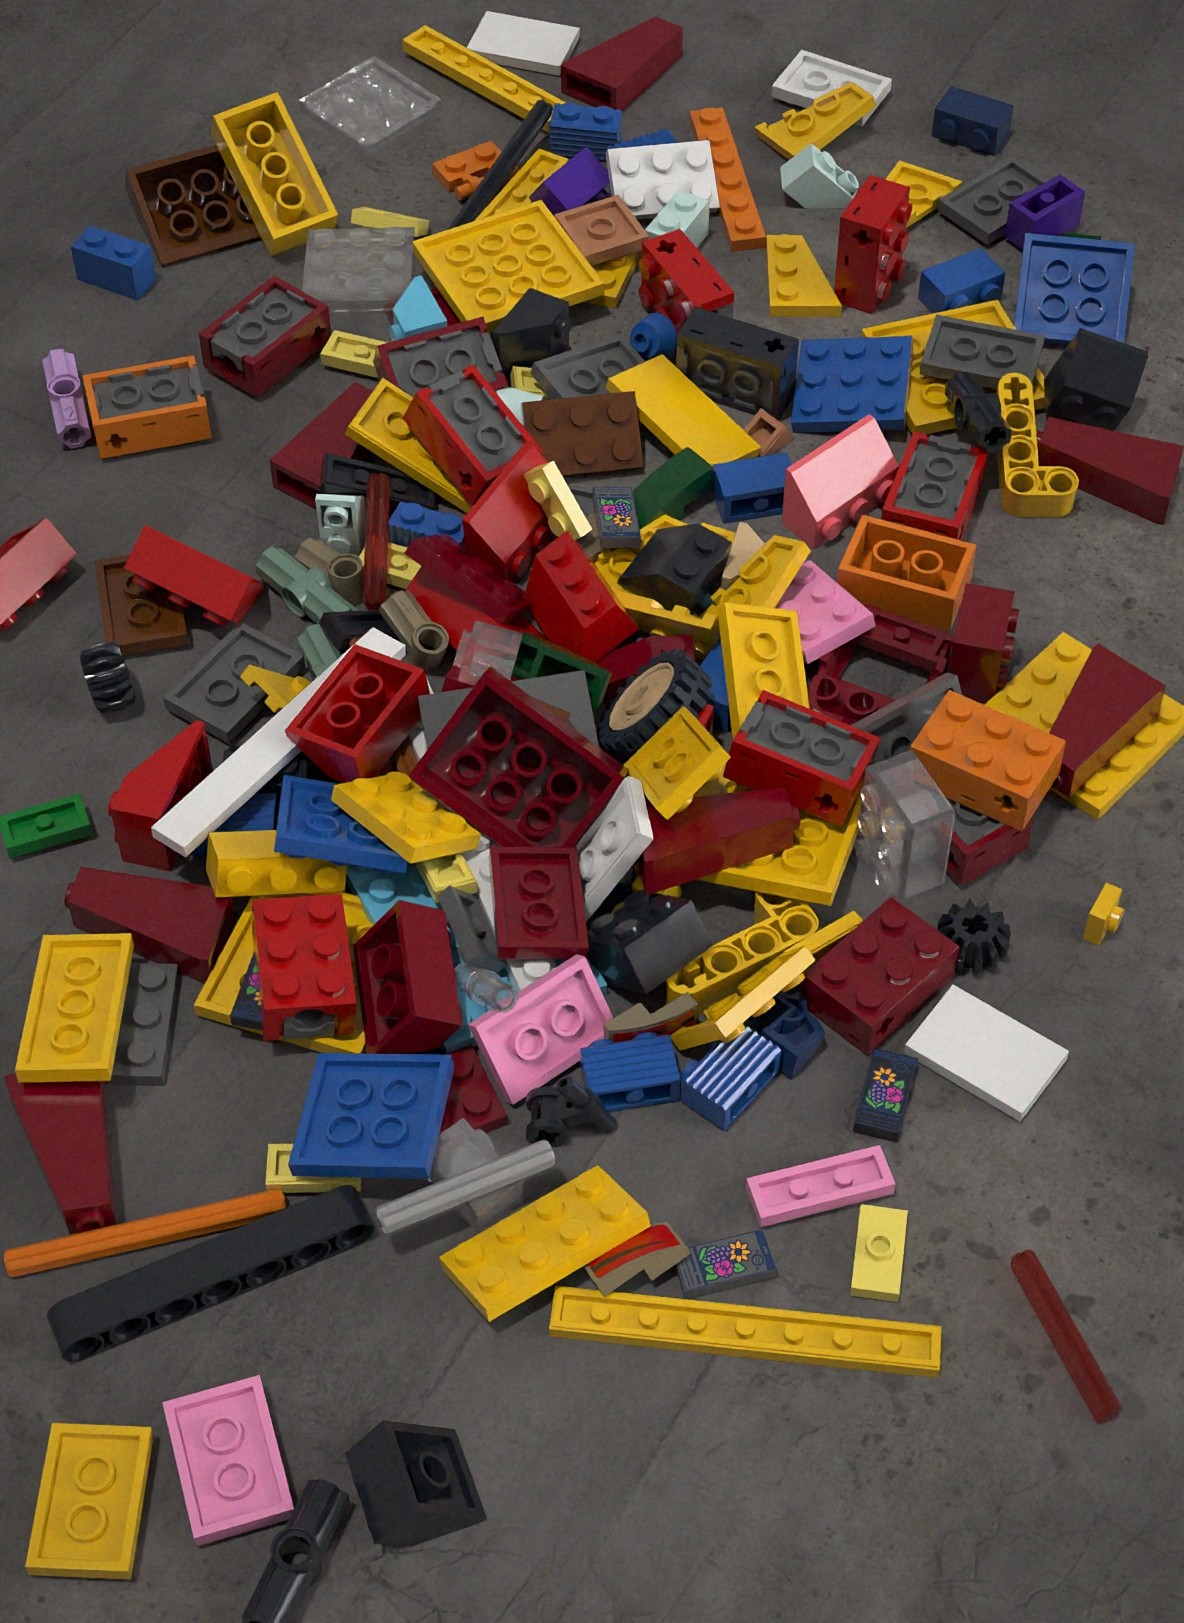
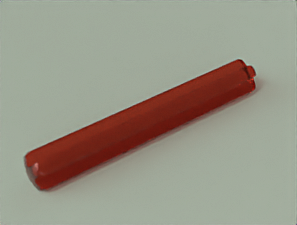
M383 473L378 475L371 474L367 479L362 602L368 611L379 610L380 606L386 602L390 482L387 475Z
M1027 1249L1015 1254L1012 1257L1010 1267L1092 1415L1100 1424L1114 1420L1120 1415L1121 1404L1036 1253Z

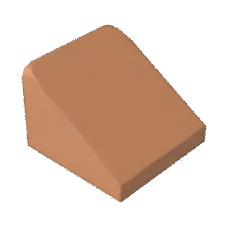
M762 408L743 429L761 446L759 452L761 457L772 455L795 438L786 426Z

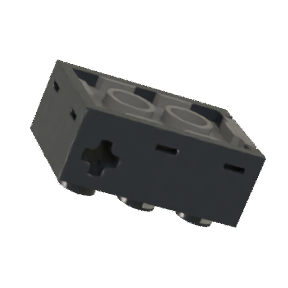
M698 307L694 308L677 334L676 367L713 402L752 415H756L762 408L779 421L795 395L799 339Z

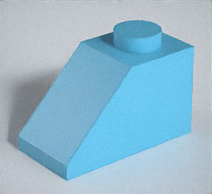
M422 275L414 277L392 309L394 325L389 326L392 341L447 326V320Z

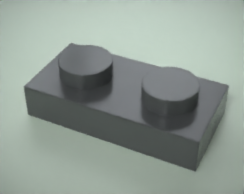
M449 885L437 897L443 910H445L447 926L453 931L459 947L457 951L460 958L471 968H479L496 975L507 963L505 959H497L496 938L478 898Z

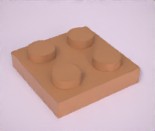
M619 195L554 214L555 219L591 266L642 250V242L649 240V235Z

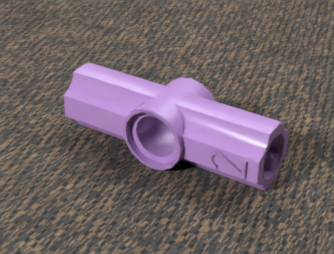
M63 348L51 350L49 355L42 359L58 441L59 444H65L70 449L83 447L84 443L91 438V432L74 354L65 352Z

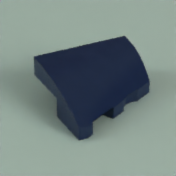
M792 988L786 992L780 990L772 998L776 1003L768 1011L755 1018L751 1015L743 1022L744 1026H749L759 1036H764L766 1041H771L773 1045L779 1046L781 1049L779 1071L789 1079H793L807 1064L825 1036V1032L817 1018L808 1012V1002L802 992L795 993Z

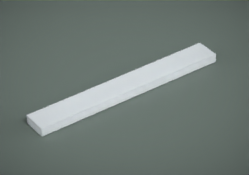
M374 627L355 643L397 660H401L406 655L404 644ZM351 648L151 827L153 838L182 856L187 857L208 837L209 833L214 832L297 756L301 750L286 736L285 729Z

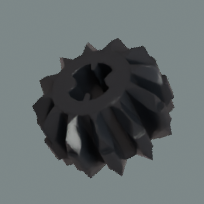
M114 641L105 644L102 642L83 650L80 655V663L96 709L103 714L109 711L116 712L125 709V706L134 704L136 695L120 646Z
M971 899L965 904V908L953 903L948 914H942L938 921L937 930L959 946L956 963L958 973L965 967L971 968L975 976L978 975L982 967L993 972L998 965V961H1004L1008 954V943L1011 937L1010 925L1004 923L1003 911L990 913L988 902L981 908L975 907Z

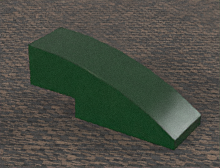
M686 447L651 473L632 491L639 529H642L663 515L670 516L679 521L683 519L684 507L713 489L714 467L692 449Z
M514 631L501 668L523 679L585 670L592 711L599 712L612 672L568 649L534 634Z

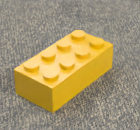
M278 92L213 115L211 130L213 140L270 256L335 231L338 213Z

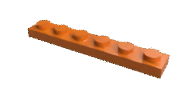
M709 107L690 111L689 122L695 141L709 140L720 205L718 213L731 252L766 248V235L723 107Z

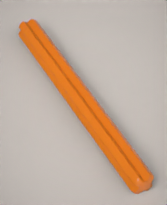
M272 1189L7 1249L4 1251L3 1256L5 1269L8 1276L16 1277L245 1225L287 1208L284 1193L281 1189Z

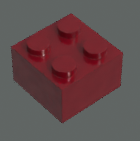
M966 583L953 638L948 673L958 677L962 696L978 703L986 704L995 695L996 689L1001 690L1005 688L1009 666L1001 664L1002 662L1009 663L1015 637L1008 636L1007 633L1016 632L1020 609L1012 608L1015 591Z

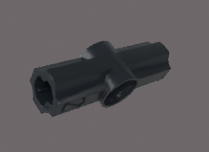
M969 372L955 373L954 377L946 382L944 394L954 407V419L959 430H969L977 443L982 445L987 453L1000 452L1004 445L1010 443L1012 430L1001 416L999 396L996 393L986 394Z
M320 1478L318 1480H308L285 1529L278 1532L272 1541V1556L241 1617L243 1623H292L308 1588L314 1585L320 1577L322 1570L321 1560L350 1502L349 1495L339 1489L336 1484ZM303 1552L309 1555L305 1561L297 1565L284 1562L292 1553Z

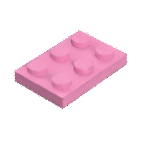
M811 560L802 564L775 607L797 611L803 660L807 664L876 626L873 613Z
M576 954L469 1023L468 1026L504 1101L515 1104L526 1097L532 1089L541 1087L580 1061V1048L588 1047L592 1042L604 1039L603 1024L612 1020L613 1016L586 957Z
M260 1375L162 1402L196 1546L290 1519L294 1506Z

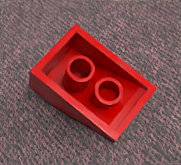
M198 720L193 722L127 774L119 791L112 793L108 803V815L113 820L115 828L114 841L119 845L123 862L171 871L179 853L153 838L151 827L213 772L205 722Z

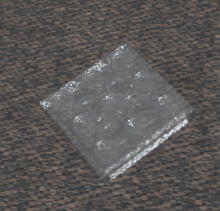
M375 56L299 100L302 113L367 156L442 111V99Z
M414 227L323 228L308 230L302 291L328 305L329 312L393 311L392 309L413 280L414 250L412 241H415Z

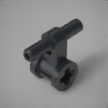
M564 1076L559 1079L556 1087H538L529 1091L526 1096V1107L531 1112V1122L526 1126V1140L530 1144L547 1140L551 1148L557 1147L566 1142L568 1128L591 1121L602 1132L609 1133L615 1129L617 1124L616 1119L603 1107L602 1099L591 1089L582 1088L570 1076Z

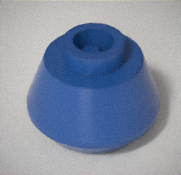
M660 313L648 314L632 329L630 344L644 360L648 361L662 354L669 360L677 348V332L671 320Z

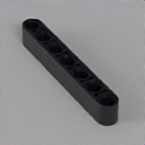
M343 1185L67 1297L49 1309L47 1320L62 1358L68 1362H79L353 1249L371 1238L375 1232V1226L356 1188L351 1185Z

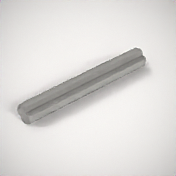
M541 1140L380 1205L375 1209L379 1227L384 1233L393 1232L550 1168L555 1164L553 1149L547 1140Z

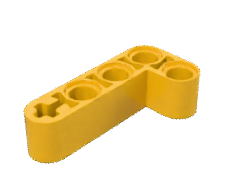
M1015 372L1008 373L999 380L997 395L1001 403V416L1012 430L1010 443L1004 445L1001 451L997 452L1001 507L1007 514L1016 517L1065 516L1073 508L1079 483L1078 476L1067 467L1039 466L1033 386L1027 376Z
M755 891L754 921L756 924L714 944L666 980L665 1005L688 992L698 1003L699 1016L715 1002H720L734 993L741 995L737 987L742 982L782 954L783 951L818 931L819 920L806 901Z

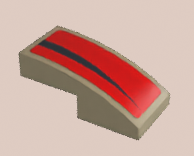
M688 992L652 1014L641 1003H638L603 1024L604 1039L611 1040L613 1043L633 1040L637 1035L647 1032L655 1033L658 1036L667 1034L671 1036L681 1027L687 1028L698 1024V1003Z
M668 1221L651 1224L649 1228L583 1267L605 1297L642 1270L645 1271L651 1281L690 1255L691 1252Z

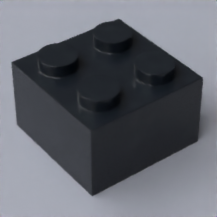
M644 890L629 895L624 900V905L614 913L603 915L594 920L590 925L591 929L587 931L589 944L587 958L600 972L608 985L643 994H648L713 946L692 900L657 893L645 894Z

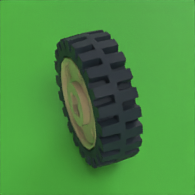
M672 649L671 652L667 650L662 652L660 657L654 656L650 659L648 666L643 664L638 668V674L635 676L631 674L625 680L627 682L626 686L618 688L614 693L617 696L615 699L609 700L606 705L608 710L603 712L599 719L601 723H599L597 728V738L613 756L625 764L683 706L698 719L699 715L697 712L704 709L707 704L705 699L711 693L709 688L712 686V681L709 675L682 650Z

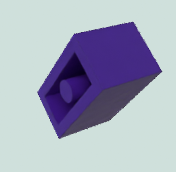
M586 147L543 181L529 196V199L532 202L542 200L553 216L554 214L588 203L603 200L608 195L605 188L610 184L608 171L589 148Z
M1060 174L1009 203L1005 237L1023 249L1025 233L1062 236V233H1067L1078 227L1081 220L1085 191Z

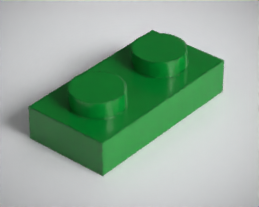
M80 793L0 816V829L10 859L93 835Z

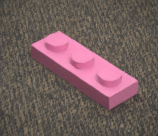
M880 1145L746 1178V1190L760 1227L894 1194L896 1185Z

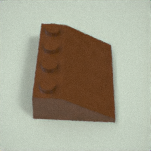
M216 145L126 169L125 189L137 220L161 267L262 239Z

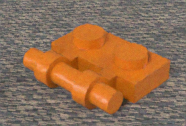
M488 141L432 163V172L449 193L454 191L456 198L461 201L472 195L502 151L492 141ZM518 166L515 167L501 188H504L520 170Z

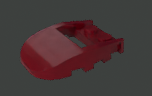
M865 603L864 607L873 613L876 626L821 656L817 676H813L808 690L810 709L813 710L815 708L826 716L852 725L896 701L890 697L840 679L858 645L929 670L930 677L925 683L927 684L944 674L952 649L954 635Z

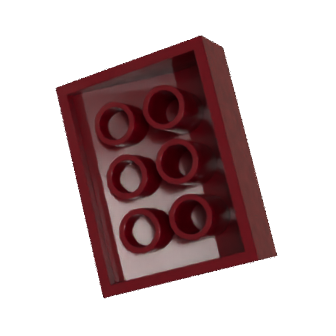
M490 666L477 681L408 777L502 847H573L623 781L629 769Z

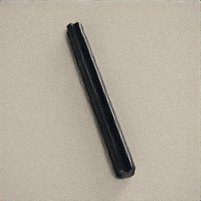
M538 100L447 230L473 222L491 203L551 117L553 111L551 104L546 103L544 100Z

